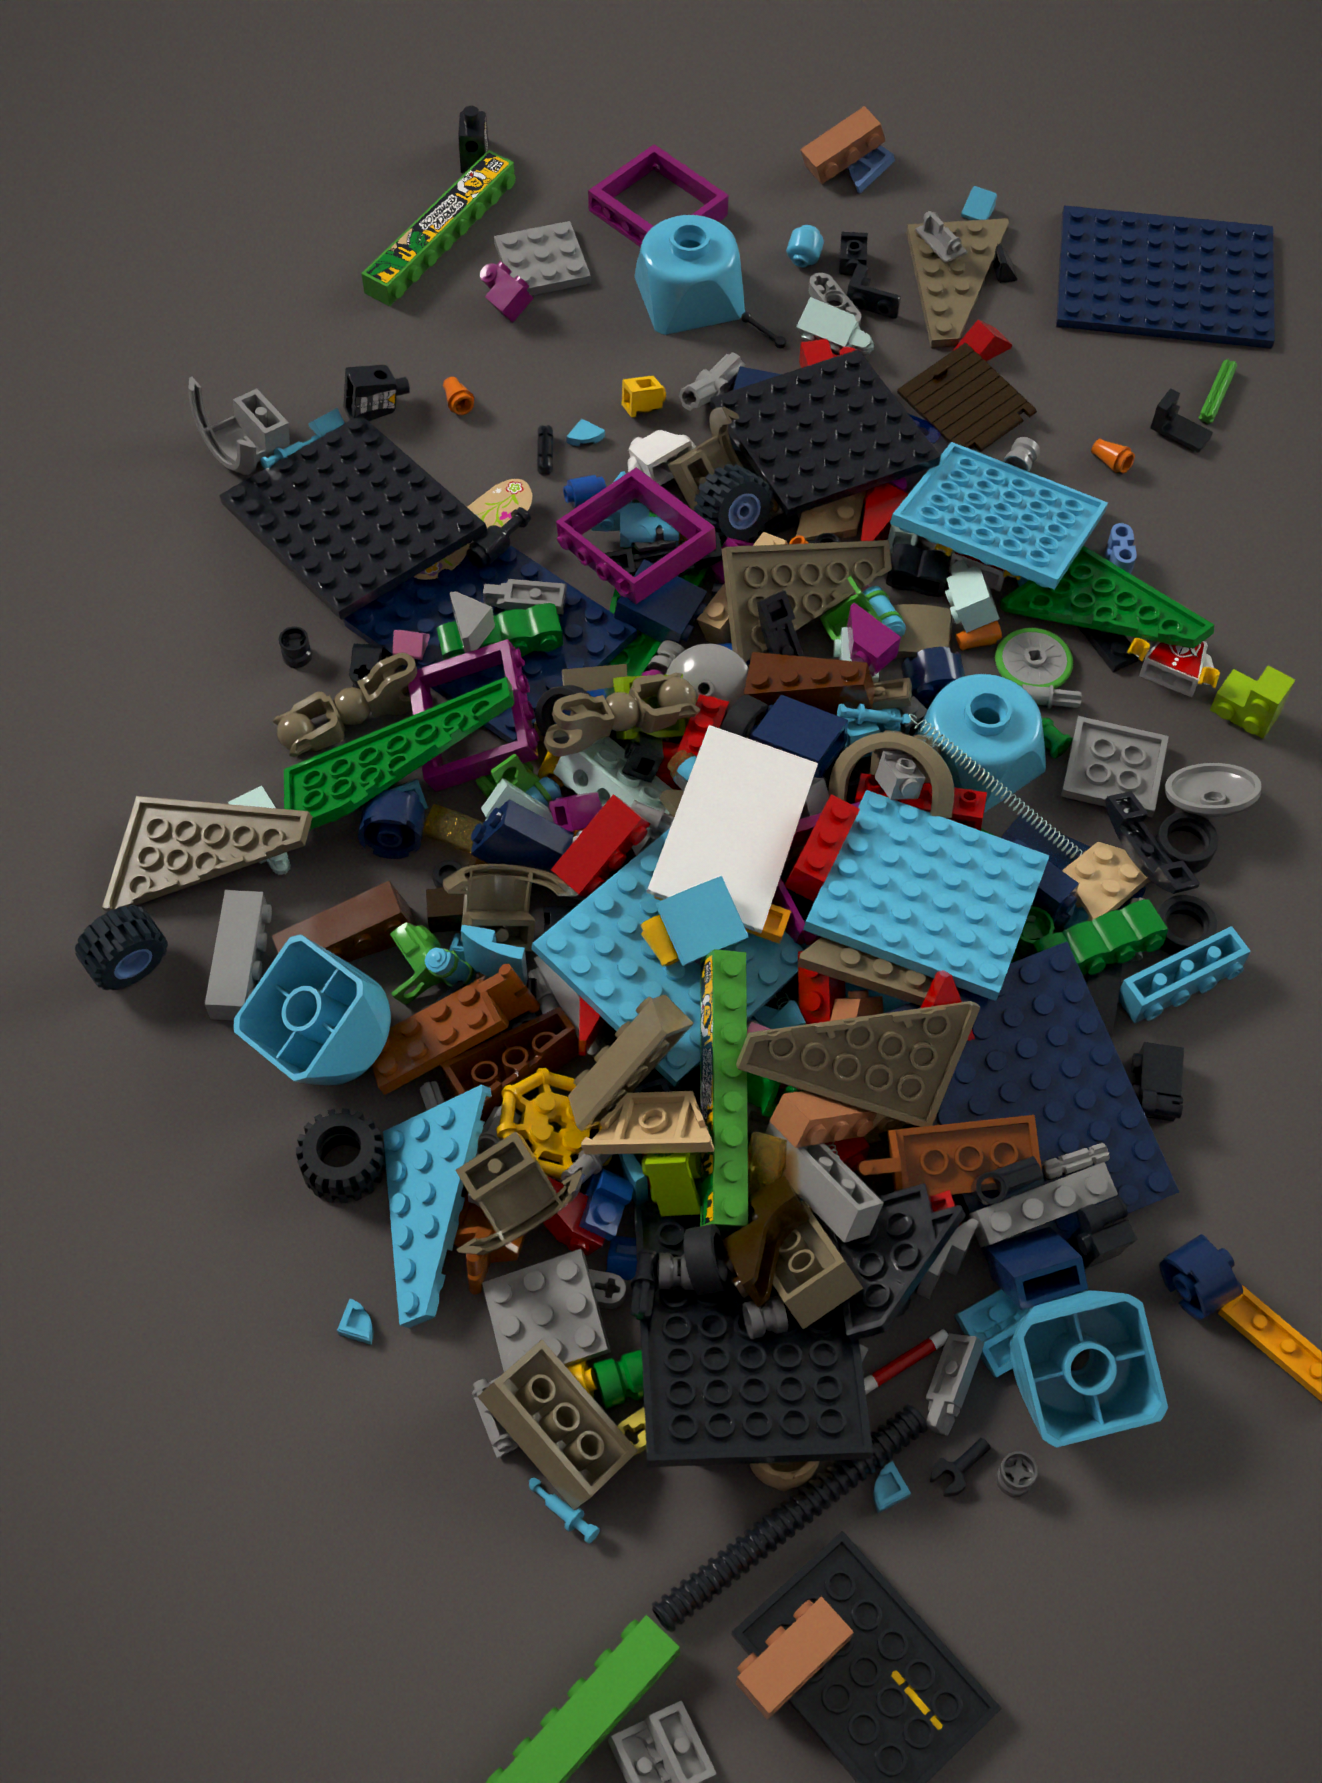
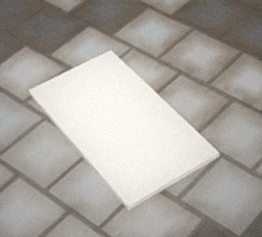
M709 725L646 893L666 899L722 876L744 927L762 933L818 763Z

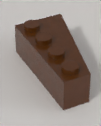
M752 652L743 695L748 694L768 706L774 705L780 695H784L828 713L837 714L839 704H844L845 707L857 709L859 704H864L865 709H872L875 687L867 662Z
M387 881L272 935V938L279 953L290 937L302 934L344 961L350 962L397 946L390 933L406 922L415 926L417 924L410 906L391 882Z
M560 1006L441 1063L447 1088L453 1098L480 1085L491 1088V1097L485 1098L480 1118L481 1121H484L485 1125L494 1107L502 1105L503 1097L501 1092L506 1085H514L536 1073L538 1068H547L549 1072L555 1073L579 1054L575 1027Z

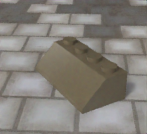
M666 994L653 999L651 997L646 998L637 1007L636 1012L638 1015L632 1022L627 1021L615 1033L617 1040L611 1046L607 1045L594 1057L597 1063L591 1070H584L574 1080L573 1083L576 1087L568 1095L576 1126L581 1132L599 1124L608 1113L616 1108L617 1103L626 1093H633L694 1024Z
M542 1339L478 1396L480 1401L574 1510L591 1498L638 1452Z

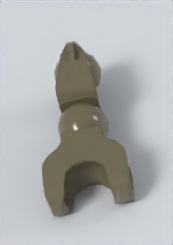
M397 653L379 661L365 678L357 681L360 689L355 687L345 688L336 694L333 701L330 695L326 696L324 692L318 691L294 704L292 710L276 716L273 720V723L278 725V741L282 746L290 750V757H297L309 750L318 751L342 742L345 738L344 731H346L344 724L350 726L360 724L368 718L370 712L376 718L383 714L402 715L411 711V699L403 694L409 691L408 684L417 675L415 660L407 653ZM407 665L406 670L395 674L397 667ZM326 714L329 722L315 730L314 723L310 719Z
M675 672L668 676L657 674L638 677L633 681L629 694L615 692L607 696L606 699L603 695L591 697L586 693H576L562 697L554 704L552 716L557 724L548 728L544 739L545 747L554 756H566L581 752L597 740L608 737L611 729L617 732L627 731L636 725L637 728L640 727L645 733H653L675 725L677 720L695 717L700 712V708L695 706V689L689 681L681 678L682 673ZM657 694V702L660 708L653 709L642 699ZM562 710H570V711H572V712H571V714L568 716V715H565V714L562 712ZM557 737H569L568 742L565 744L556 743L553 740Z

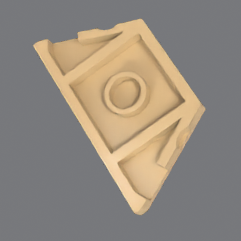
M867 490L802 512L796 536L801 535L806 540L815 539L823 533H832L840 538L856 536L864 505L863 500Z
M1101 842L1095 843L1062 870L1079 883L1075 893V897L1078 898L1075 905L1077 908H1084L1089 916L1087 921H1092L1105 913L1117 910L1151 881L1140 871L1124 849Z
M693 1091L626 1093L617 1103L616 1108L600 1121L602 1129L593 1139L586 1137L581 1143L585 1155L714 1152L712 1139Z

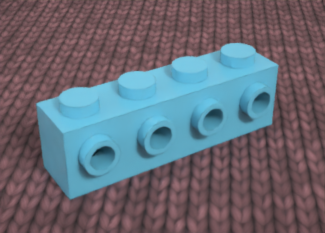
M1230 926L1124 979L1119 991L1118 1001L1134 1023L1145 1018L1147 1021L1159 1016L1164 1008L1172 1004L1174 1007L1180 1006L1192 994L1198 991L1205 993L1211 990L1218 981L1224 978L1230 980L1237 977L1243 972V966L1251 951L1235 929Z

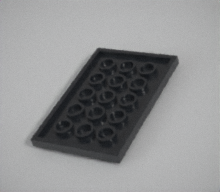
M841 1531L731 1632V1635L748 1655L754 1652L758 1657L769 1647L765 1641L776 1629L782 1626L787 1630L796 1621L793 1614L807 1600L814 1604L822 1596L854 1633L851 1640L810 1678L788 1702L857 1783H927L1002 1708L849 1537ZM897 1670L905 1680L900 1686L891 1676L893 1671ZM908 1686L914 1690L930 1709L926 1715L905 1693L904 1690ZM933 1716L943 1725L940 1730H937L930 1721Z

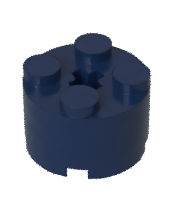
M941 646L923 649L916 652L917 658L909 661L908 657L901 665L903 678H910L911 698L914 696L927 710L945 686L965 676L960 652L956 650V654L951 653L950 647Z
M384 790L364 803L358 832L360 844L364 848L368 845L374 849L373 854L387 859L408 857L409 852L414 849L416 853L421 846L426 816L425 808L419 801V795L410 790L404 792Z
M1203 1234L1198 1235L1168 1254L1159 1264L1162 1278L1170 1293L1175 1289L1183 1298L1179 1305L1195 1319L1200 1320L1209 1316L1243 1294V1288L1231 1269L1235 1266L1232 1256L1224 1248L1218 1250Z

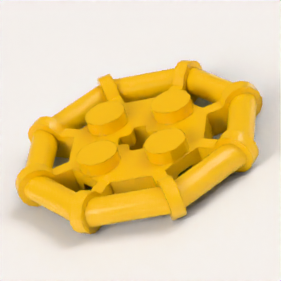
M538 1068L533 1075L514 1085H506L502 1090L503 1102L496 1133L499 1138L503 1139L514 1132L522 1135L524 1140L528 1138L532 1144L530 1149L533 1151L545 1174L562 1180V1172L573 1164L571 1157L576 1153L578 1155L583 1150L581 1143L586 1137L589 1138L590 1130L599 1129L600 1131L602 1127L599 1123L581 1132L576 1126L569 1098L553 1093L550 1088L552 1086L571 1092L576 1087L573 1083L575 1079L549 1072L547 1068ZM538 1087L540 1094L535 1099L529 1101L522 1096ZM515 1108L522 1112L521 1124L513 1122ZM554 1121L560 1124L562 1128L559 1133L554 1132L553 1126L548 1124V1122ZM612 1156L602 1166L608 1165ZM542 1157L549 1160L557 1161L560 1163V1165L540 1160L538 1158Z

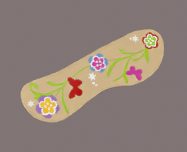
M509 479L493 486L467 506V508L486 523L487 528L491 525L502 527L512 518L511 512L514 509L522 507L527 511L529 510L532 503L531 488L524 480ZM469 544L415 575L414 578L424 580L437 579L438 573L441 570L449 569L452 571L466 556Z

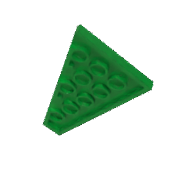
M1085 546L1081 548L1055 589L1041 587L1034 581L1029 580L1001 599V610L1005 612L1192 649L1214 634L1215 625Z

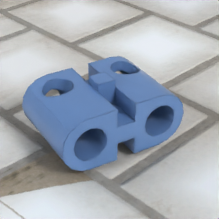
M1118 523L1112 527L1105 549V559L1131 574L1137 553L1136 547L1133 546V530L1129 525Z

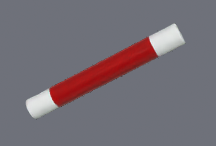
M941 1329L864 1378L866 1394L945 1345L948 1333Z

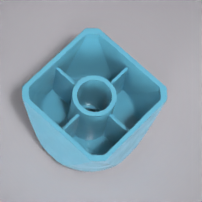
M681 215L661 221L647 232L640 248L634 277L656 332L667 335L739 320L745 312L740 255L735 237L726 226L704 216Z
M973 674L956 679L938 693L922 720L926 719V724L931 723V728H936L935 732L940 731V735H945L944 739L948 738L949 743L953 742V747L958 746V750L963 751L962 754L966 753L967 758L971 757L970 765L964 770L969 764L970 758L965 760L962 766H959L966 755L960 757L955 763L961 751L956 753L951 759L957 747L946 755L951 749L952 743L944 751L942 749L946 746L948 740L941 744V757L951 772L954 787L987 792L984 813L1009 797L1010 792L1006 793L1001 800L1000 797L1005 793L1006 788L1002 789L995 796L1002 786L1001 784L998 785L991 792L996 786L997 781H994L986 789L993 777L989 778L982 785L988 773L983 775L980 781H977L984 771H979L973 777L979 769L977 765L981 766L980 769L984 768L985 772H989V776H994V780L997 779L998 784L1002 783L1003 787H1007V791H1012V794L1043 774L1046 770L1043 724L1039 707L1025 689L1009 679L991 674ZM925 721L919 724L914 735H924L930 725H927L919 732L925 724ZM934 728L931 729L927 733V735L931 736L934 732ZM939 732L933 735V741L937 738ZM943 736L938 738L936 742L940 743L943 739ZM973 761H976L975 768L970 774H968V772L973 768L975 762Z
M300 934L287 940L234 1018V1032L293 1081L314 1085H340L362 1075L378 1058L388 1038L391 1011L387 995L376 981Z
M1083 1290L1033 1306L1019 1322L1011 1344L1010 1356L1012 1367L1022 1398L1044 1441L1057 1448L1162 1420L1168 1409V1403L1143 1302L1130 1294ZM1089 1349L1088 1362L1083 1368L1071 1371V1364L1075 1356L1081 1351Z

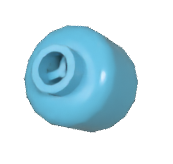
M802 225L793 230L786 249L787 255L793 264L798 267H807V265L817 263L824 245L823 236L816 227L811 225Z

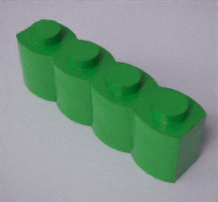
M543 603L529 607L526 610L513 609L494 616L495 627L479 648L508 639L515 649H520L521 657L533 651L549 652L564 645L555 604ZM456 621L438 626L437 633L443 661L465 654Z
M1144 899L1134 902L1121 910L1105 913L1092 921L1076 924L1063 932L1047 935L1033 943L1031 955L1067 941L1081 973L1092 975L1103 970L1106 964L1129 961L1134 957L1135 953L1156 951L1164 944L1168 928L1151 901Z

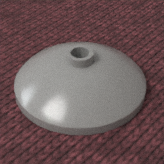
M700 644L688 648L679 654L669 666L666 675H671L675 672L682 673L683 679L689 681L695 689V704L699 694L703 695L700 692L701 685L703 683L709 684L710 691L705 696L729 701V711L733 704L741 696H744L749 668L737 653L727 647L717 644ZM690 717L685 718V729L688 725Z
M1202 763L1184 767L1171 774L1165 783V793L1169 801L1183 811L1203 817H1224L1241 812L1254 804L1261 795V781L1253 772L1236 765Z

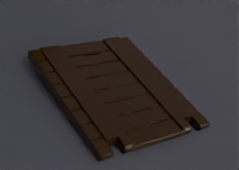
M966 342L897 389V393L949 444L953 442L969 449L975 447L980 452L1023 423L1020 414L1024 412L1030 418L1037 413L1036 408Z

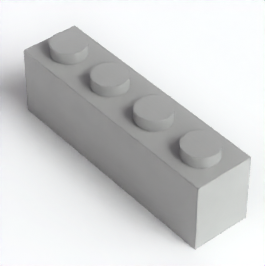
M225 890L205 1000V1007L210 1019L234 1021L235 1016L254 990L256 980H261L262 961H259L260 954L265 952L267 947V934L264 932L265 923L270 924L272 916L271 905L267 904L263 892Z
M769 1122L757 1153L781 1177L785 1175L795 1192L844 1243L870 1235L883 1202L825 1143L795 1148Z
M1102 1162L967 1215L969 1220L973 1218L979 1221L975 1235L980 1247H984L1078 1211V1209L1087 1205L1096 1204L1114 1197L1118 1193L1105 1162Z

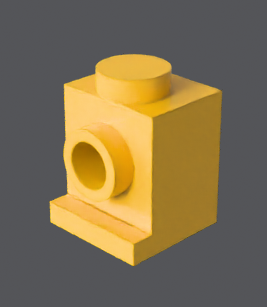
M654 375L622 380V406L630 417H636L637 411L650 412L653 409L663 407V402L666 400V391Z

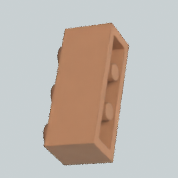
M863 106L800 150L807 169L823 184L879 147L886 140L881 123Z
M799 1091L782 1095L770 1122L795 1148L863 1137L872 1129L873 1120L877 1113L809 1091Z
M822 1596L814 1604L807 1600L793 1614L796 1621L787 1630L782 1626L776 1629L765 1641L769 1647L758 1657L753 1652L737 1668L741 1674L737 1676L736 1685L767 1720L852 1638L854 1631Z

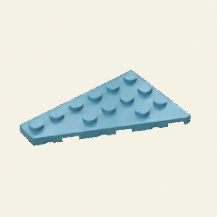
M477 1086L383 1131L400 1326L410 1328L436 1316L439 1293L446 1276L441 1274L447 1250L452 1251L459 1225V1214L463 1209L465 1198L461 1197L464 1184L455 1170L476 1157L478 1138L484 1126V1121H481L480 1118L485 1098L491 1097V1088L487 1086Z

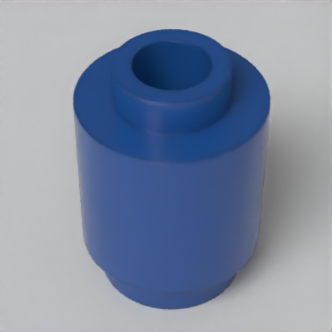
M596 475L569 479L567 486L563 487L565 501L570 503L573 508H576L605 489L606 483L602 476L596 477Z

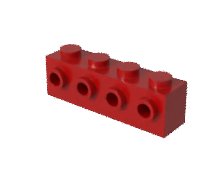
M861 773L855 803L861 802L866 790L888 797L875 779V775ZM924 783L918 799L893 800L931 813L932 785ZM954 787L952 818L946 819L981 831L987 792Z

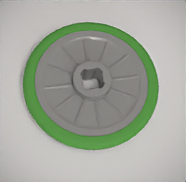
M1025 628L1016 630L1004 637L996 650L995 661L1001 676L1017 683L1021 687L1022 684L1039 687L1053 685V689H1056L1067 681L1073 669V657L1067 644L1057 635L1043 629Z

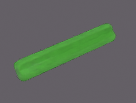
M1229 359L1223 361L1200 412L1199 419L1201 422L1213 423L1236 371L1237 364L1235 361L1231 362Z

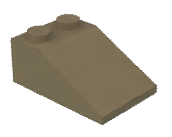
M803 1201L802 1204L810 1219L794 1229L782 1243L773 1279L775 1289L802 1329L863 1289L839 1251Z

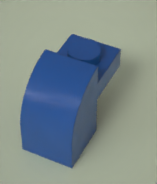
M602 1168L598 1174H592L583 1183L581 1193L588 1196V1200L579 1226L610 1241L616 1237L624 1206L631 1202L633 1185L629 1180Z

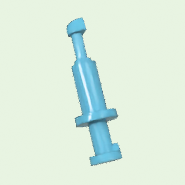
M315 435L304 443L299 441L284 449L277 447L274 449L273 456L269 458L264 456L260 459L261 465L264 469H269L271 465L277 463L280 459L287 458V456L298 451L303 446L321 437Z
M839 704L837 716L855 718L857 725H861L863 721L887 724L889 721L901 722L902 724L911 722L908 714H903L902 717L891 716L887 711L865 709L864 704H859L857 709L847 708L844 704Z
M537 1478L529 1480V1488L544 1498L545 1505L566 1522L564 1528L568 1532L576 1528L585 1536L584 1541L590 1544L594 1541L600 1532V1528L583 1520L584 1511L581 1508L574 1510L556 1494L549 1495L540 1487L541 1481Z

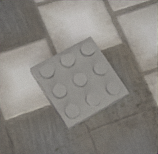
M570 221L494 236V244L500 261L512 271L510 276L515 279L518 275L530 286L527 291L532 296L591 284V275Z
M1078 716L1061 797L1106 807L1105 799L1107 796L1132 791L1147 811V816L1153 817L1169 736Z
M581 1249L482 1282L504 1372L541 1339L566 1367L611 1352L585 1254Z

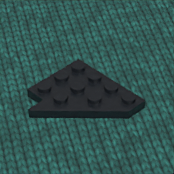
M926 1183L878 1196L883 1202V1206L868 1236L844 1243L828 1226L830 1240L863 1287L862 1290L841 1303L846 1333L851 1342L885 1333L965 1217V1212L961 1205L934 1212Z

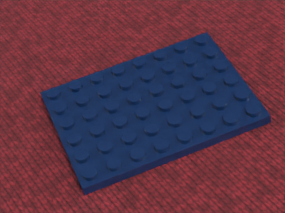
M1064 206L1061 226L1056 327L1272 349L1275 341L1273 226Z
M511 545L490 566L477 568L469 561L466 554L464 559L453 570H441L438 573L437 579L424 580L412 577L344 618L345 627L369 644L385 645L384 650L387 657L393 656L394 630L430 634L423 659H414L417 669L443 661L437 627L456 621L450 592L456 591L484 603V584L501 585V583H507L508 579L563 583L567 585V596L564 613L558 614L564 645L553 651H533L522 657L525 661V666L521 667L522 673L526 676L530 686V692L526 693L527 699L532 704L534 713L537 702L544 692L552 687L563 686V669L606 666L638 637L636 628L626 622L613 618L614 614ZM491 606L494 616L502 612L508 611L506 609H501L496 606ZM500 664L431 688L447 700H451L506 677L504 665ZM401 665V667L406 670L407 665ZM511 707L484 724L485 727L507 743L518 741ZM535 718V719H532L533 728H534V723H535V721H536V718Z
M1067 941L1010 963L996 1001L956 987L962 1002L972 1001L980 1006L972 1027L975 1039L967 1040L932 1126L1035 1115L1041 1164L1044 1161L1053 1158L1058 1159L1062 1155L1084 1148L1089 1150V1147L1100 1143L1106 1145L1110 1159L1105 1164L1118 1195L1093 1205L1097 1206L1119 1196L1125 1203L1127 1212L1131 1213L1179 1193L1178 1187ZM909 1003L886 1013L919 1009L921 1006ZM1078 1170V1171H1075V1172H1072V1173H1069V1174H1066V1175H1065L1064 1173H1062V1176H1059V1177H1056V1178H1053V1179H1050V1180H1049V1179H1046V1177L1044 1176V1173H1043L1044 1182H1045V1184H1047V1183L1053 1182V1181H1055V1180H1058V1179H1060V1178H1063V1177H1066V1176H1068V1175H1071V1174H1073V1173L1079 1172V1171H1081V1170ZM997 1190L981 1191L985 1197L990 1199L994 1198L997 1194ZM972 1193L958 1194L967 1214L991 1206L977 1202ZM1077 1211L1001 1241L1049 1226L1066 1240L1071 1238V1235L1081 1224ZM984 1246V1247H981V1248H982V1251H983V1253H984V1255H985V1258H986V1260H987L986 1252H985V1246Z

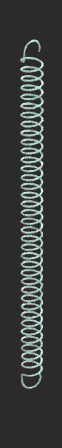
M909 714L910 719H911L914 723L917 724V725L915 726V729L918 727V725H919L920 723H922L923 721H925L924 726L920 729L919 732H921L927 725H930L929 729H928L927 732L924 734V736H926L927 733H928L931 729L934 728V732H933L932 735L928 738V740H930L934 734H936L937 732H939L937 738L933 741V744L937 741L938 738H940L941 736H943V739H942V741L938 744L937 748H938L945 740H948V742H947L946 746L942 749V751H944L945 748H946L949 744L952 743V747H951V749L946 753V755H948L952 749H954L955 747H957L956 752L951 756V759L955 756L956 753H958L959 751H961V754H960V756L956 759L955 763L960 759V757H962L963 755H966L965 759L961 762V764H960L959 766H962L963 763L965 762V760H967V759L970 758V762H969V764L964 768V770H966V769L968 768V766L970 765L971 760H972L971 757H968V758H967V754H966V753L962 754L963 751H962V750H958V746H954V747H953L954 743H953V742H950V743H949V739H948V738H947V739H944V738H945V735H940V731H936V732H935L936 728H935V727H932V728H931V723L926 724V723H927L926 719H925V720H922V721L919 722V723H917V722H915V721L911 718L910 715L914 716L916 719H917V717H916L915 715H913V714ZM973 761L975 762L973 768L968 772V774H970L975 768L976 761ZM977 765L979 766V769L973 775V777H975L979 771L984 770L983 774L978 778L977 781H980L983 775L988 773V776L983 781L982 785H984L989 778L993 777L991 783L988 784L986 789H988L994 781H997L996 786L991 790V792H993L998 785L1001 784L1002 786L1000 790L995 794V796H997L1000 793V791L1004 788H1006V791L1000 797V800L1005 796L1006 793L1010 792V796L1004 801V804L1007 803L1010 797L1015 796L1014 800L1008 806L1011 807L1014 801L1019 799V803L1013 808V811H1015L1021 803H1024L1023 807L1018 811L1017 815H1019L1025 807H1028L1027 812L1023 814L1022 818H1024L1029 811L1032 810L1033 812L1032 815L1028 817L1026 822H1028L1033 815L1037 814L1036 819L1033 820V822L1030 824L1031 826L1036 822L1038 818H1041V822L1035 827V829H1037L1044 821L1046 822V824L1039 831V833H1041L1046 826L1050 825V829L1044 834V837L1048 835L1050 830L1055 829L1054 833L1048 838V840H1051L1054 834L1058 832L1059 835L1053 841V844H1055L1061 836H1063V840L1057 845V848H1059L1062 845L1063 841L1068 840L1067 844L1061 849V851H1064L1069 844H1072V847L1066 852V855H1068L1074 847H1076L1077 849L1070 856V859H1072L1078 851H1081L1080 856L1082 855V850H1078V846H1073V842H1069L1068 838L1065 839L1064 835H1060V831H1056L1055 827L1051 828V824H1047V821L1043 820L1042 816L1038 817V813H1034L1033 809L1029 810V806H1025V802H1020V798H1016L1015 794L1011 795L1012 791H1007V787H1003L1002 783L998 784V780H994V776H989V772H985L984 768L980 769L981 766Z

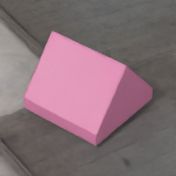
M394 630L393 655L407 653L413 659L422 660L430 634Z

